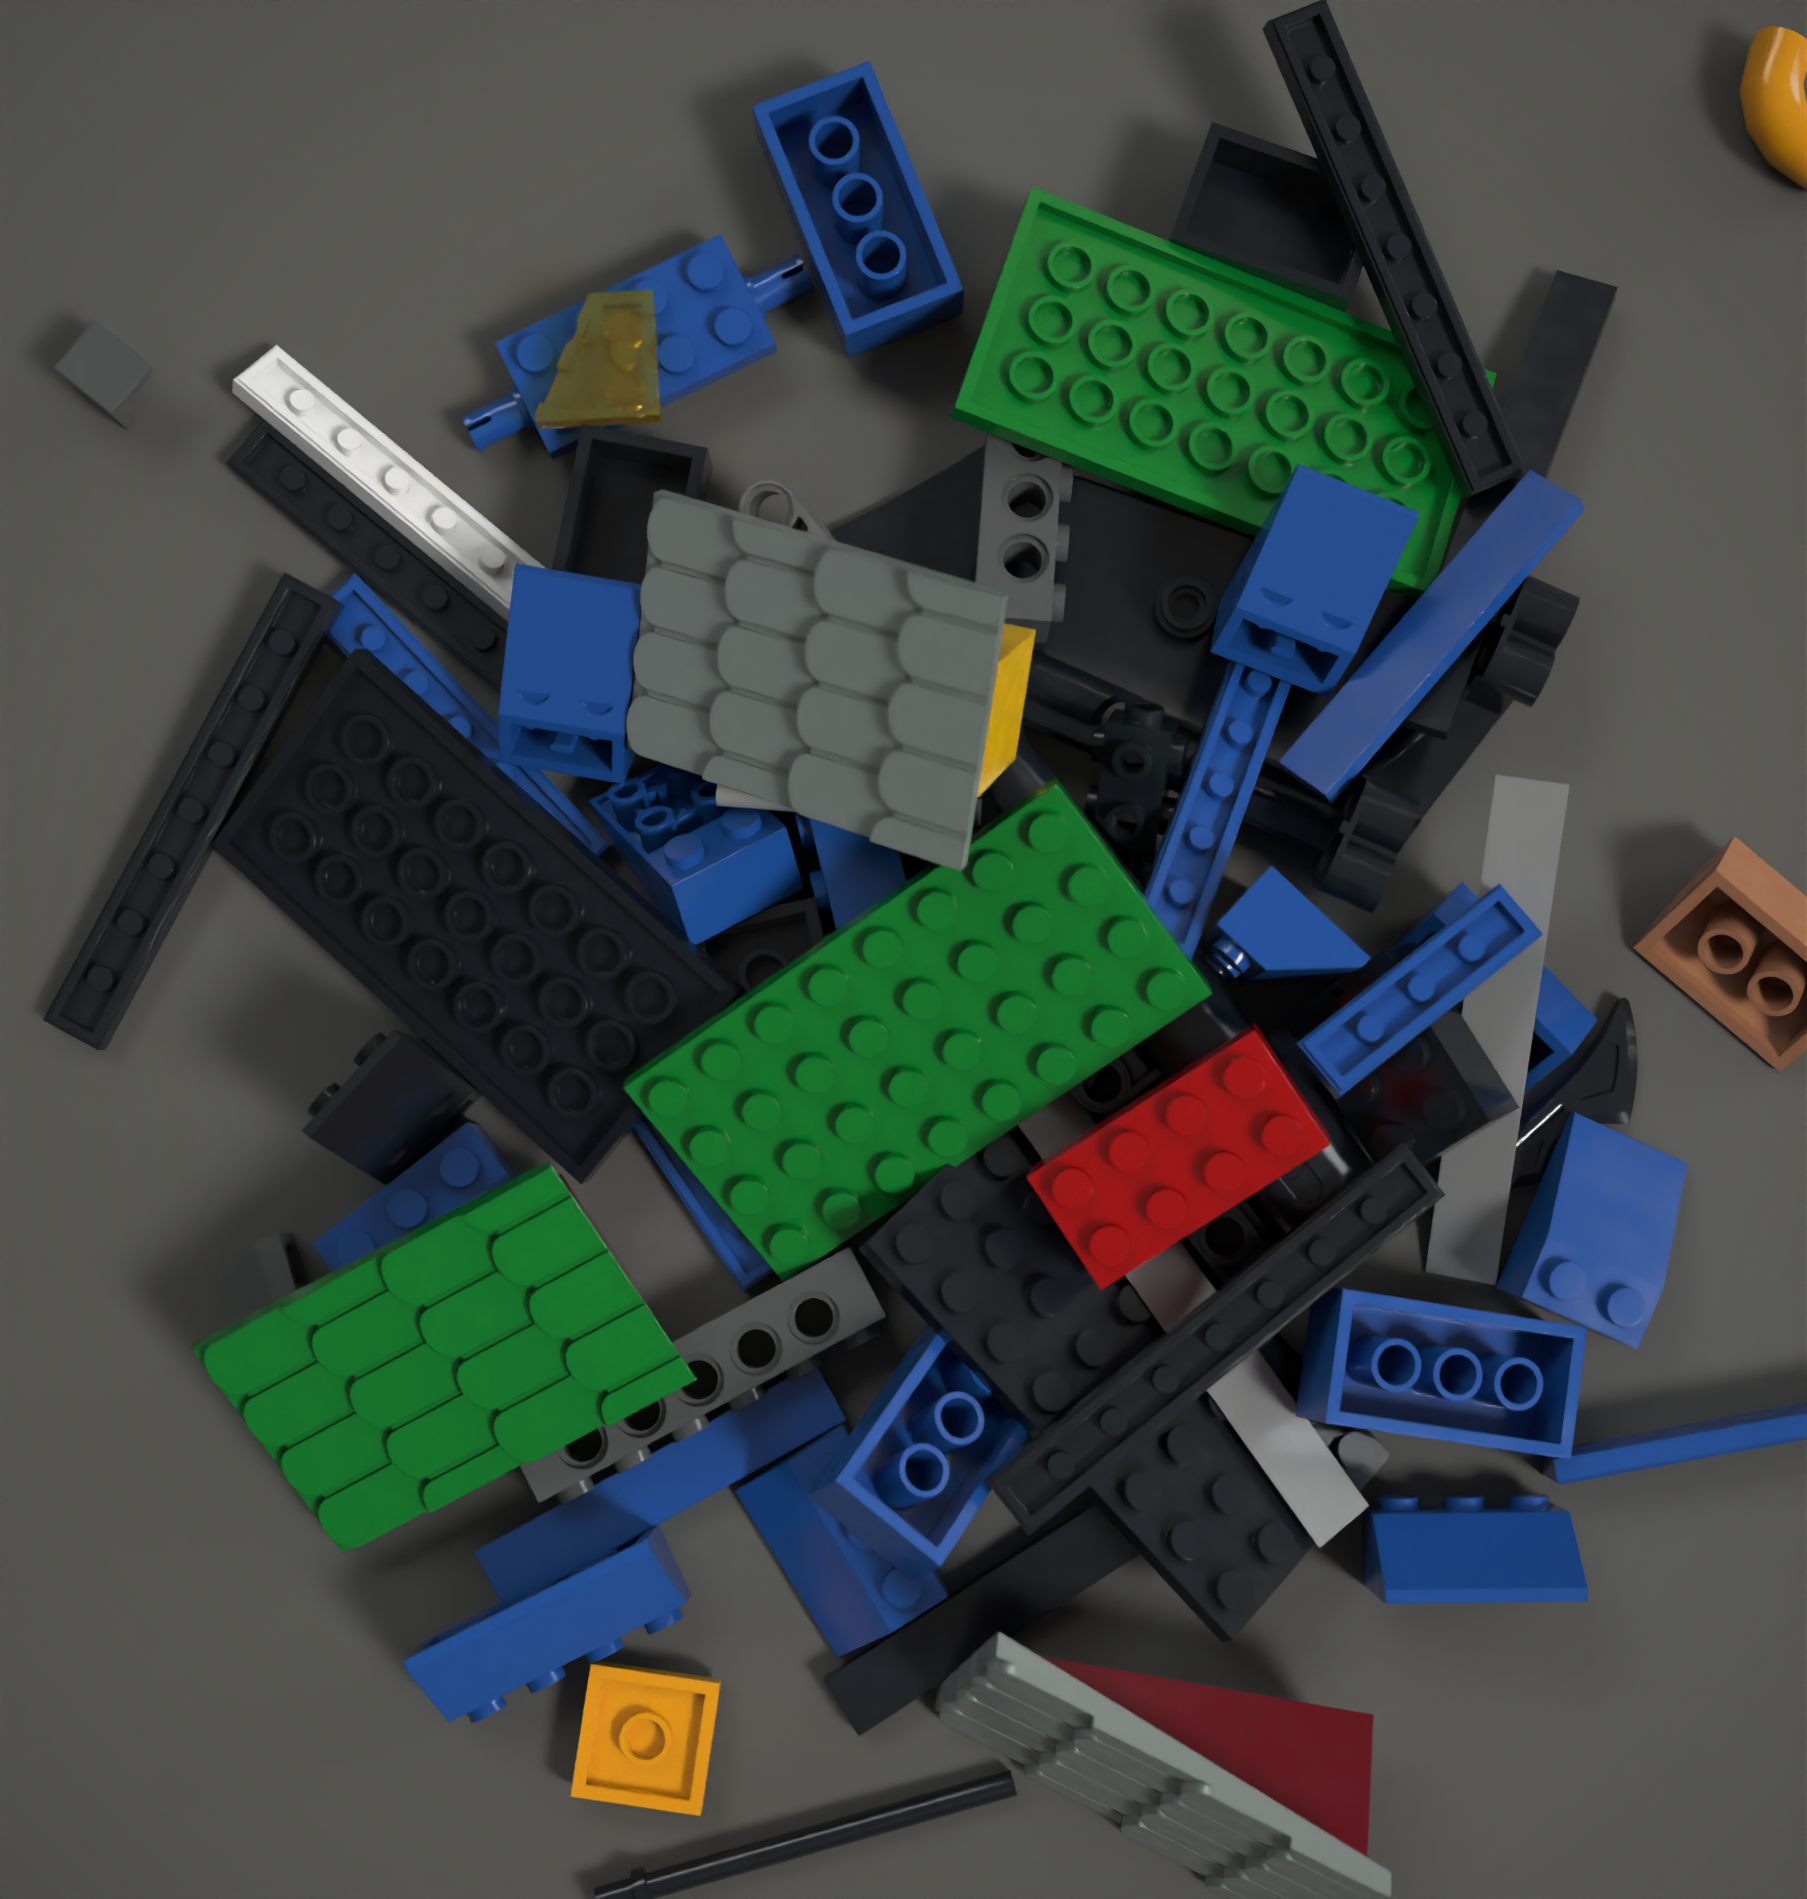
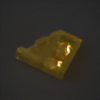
M653 289L589 293L578 316V328L570 342L566 343L556 365L558 373L545 402H540L535 412L536 423L539 429L582 427V424L599 426L662 422L656 302Z

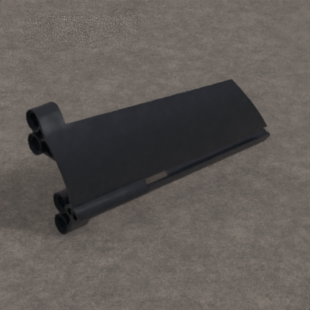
M985 445L912 489L830 531V533L837 542L871 552L882 549L888 557L975 582ZM1073 475L1070 503L1059 502L1058 523L1070 524L1067 561H1055L1054 583L1066 584L1063 622H1051L1047 643L1034 642L1021 724L1091 754L1095 728L1098 723L1102 724L1103 714L1115 703L1143 700L1162 705L1164 707L1163 716L1179 718L1178 727L1197 734L1200 740L1230 659L1210 652L1216 618L1211 627L1203 634L1194 638H1178L1167 633L1158 623L1154 610L1155 599L1158 591L1166 581L1178 575L1190 574L1204 579L1212 586L1219 604L1255 537ZM1022 501L1010 506V509L1016 515L1024 518L1035 517L1041 513L1039 508L1030 502ZM1013 561L1005 566L1006 570L1017 578H1029L1037 573L1036 569L1025 561ZM1528 575L1497 611L1490 625L1447 740L1398 726L1343 792L1330 804L1285 772L1279 760L1416 602L1414 599L1385 589L1355 656L1329 697L1327 698L1291 684L1242 822L1321 856L1311 887L1372 914L1392 876L1398 853L1457 772L1513 701L1527 707H1532L1539 697L1553 667L1556 649L1562 642L1575 616L1580 597ZM1182 596L1174 602V610L1179 617L1187 619L1197 614L1198 606L1193 598ZM1135 750L1123 752L1124 760L1128 765L1137 762L1144 763L1143 756ZM1195 752L1186 759L1182 776L1171 775L1170 790L1180 794Z

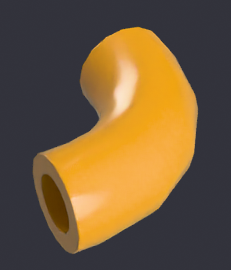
M1763 27L1756 32L1750 44L1739 89L1745 128L1769 165L1799 186L1807 189V100L1804 89L1807 72V39L1797 32L1783 27Z

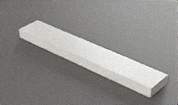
M274 346L233 379L232 393L507 622L509 621L513 576L516 564L545 568L542 564L279 346Z

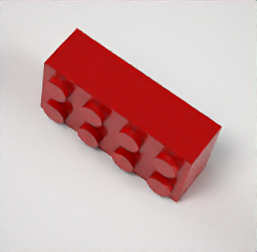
M1254 1023L1033 1165L1026 1178L1099 1289L1103 1290L1330 1146L1328 1132Z

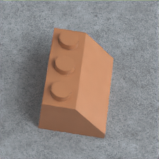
M1734 836L1688 880L1638 939L1633 949L1775 1069L1781 1072L1807 1050V896Z

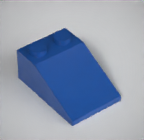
M1570 1112L1495 1289L1576 1325L1587 1327L1588 1330L1603 1337L1638 1349L1664 1287L1688 1163L1578 1113Z

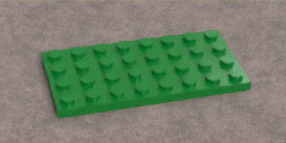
M1033 186L1031 187L1025 199L949 418L1255 538L1297 464H1300L1419 512L1418 520L1386 587L1388 590L1417 601L1438 576L1461 498V492L1392 331ZM1483 368L1493 389L1497 373Z
M1054 777L971 836L967 865L962 871L933 862L625 1078L623 1089L778 1277L785 1282L912 1197L947 1164L954 1167L958 1166L1213 993L1208 981L1186 954L1182 946L1057 778Z

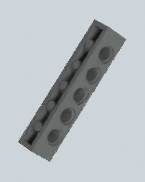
M1000 258L998 277L1005 258ZM986 432L974 583L1008 592L1004 624L1035 629L1034 642L1047 643L1051 622H1063L1066 584L1054 583L1055 561H1067L1070 524L1058 523L1059 502L1070 503L1074 466L1062 463L1046 455L1036 458L1024 457L1015 450L1018 444ZM1017 502H1030L1037 506L1041 513L1035 517L1024 518L1016 515L1010 509V506ZM1013 561H1025L1031 564L1037 573L1029 578H1017L1011 575L1005 566Z
M852 1246L672 1341L687 1364L691 1361L702 1360L714 1367L718 1375V1384L712 1394L698 1396L691 1393L684 1386L658 1400L660 1416L656 1424L652 1426H639L631 1421L628 1416L609 1427L605 1424L597 1428L602 1437V1447L596 1456H581L573 1450L569 1443L536 1462L520 1465L538 1503L555 1495L559 1504L563 1505L595 1487L590 1475L613 1464L617 1473L620 1474L653 1456L648 1444L668 1433L671 1434L675 1443H678L710 1425L705 1416L709 1411L728 1402L732 1412H736L767 1395L762 1383L785 1371L791 1382L824 1364L819 1352L842 1340L847 1351L879 1335L881 1331L876 1322L886 1317L887 1312ZM810 1298L825 1301L833 1312L831 1328L820 1335H811L804 1332L797 1322L796 1314L799 1305ZM752 1329H760L771 1335L776 1346L775 1355L771 1362L765 1365H753L743 1358L740 1351V1341L745 1332Z

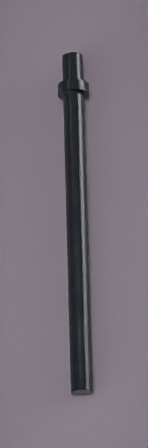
M1011 1770L651 1872H647L645 1867L631 1870L630 1878L595 1887V1899H656L1017 1796Z

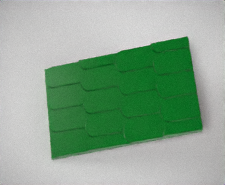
M549 1161L192 1344L193 1353L204 1366L211 1380L222 1390L245 1421L250 1432L260 1441L278 1465L287 1482L298 1492L319 1520L323 1530L342 1552L349 1548L360 1547L426 1511L430 1514L524 1463L536 1462L605 1424L609 1427L697 1380L657 1321L623 1263L562 1174H557Z

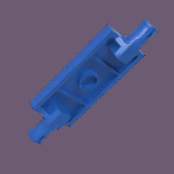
M720 234L495 342L515 384L509 386L512 393L468 414L461 415L476 448L481 452L485 450L484 448L529 427L531 432L538 430L553 460L577 448L582 424L612 430L618 429L777 352L776 342L765 322L767 319L766 312L807 292L815 291L808 270H804L802 267L804 262L798 253L794 254L792 258L749 278L746 273L741 274Z

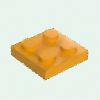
M606 1661L592 1663L589 1671L570 1797L700 1816L703 1809L722 1679Z

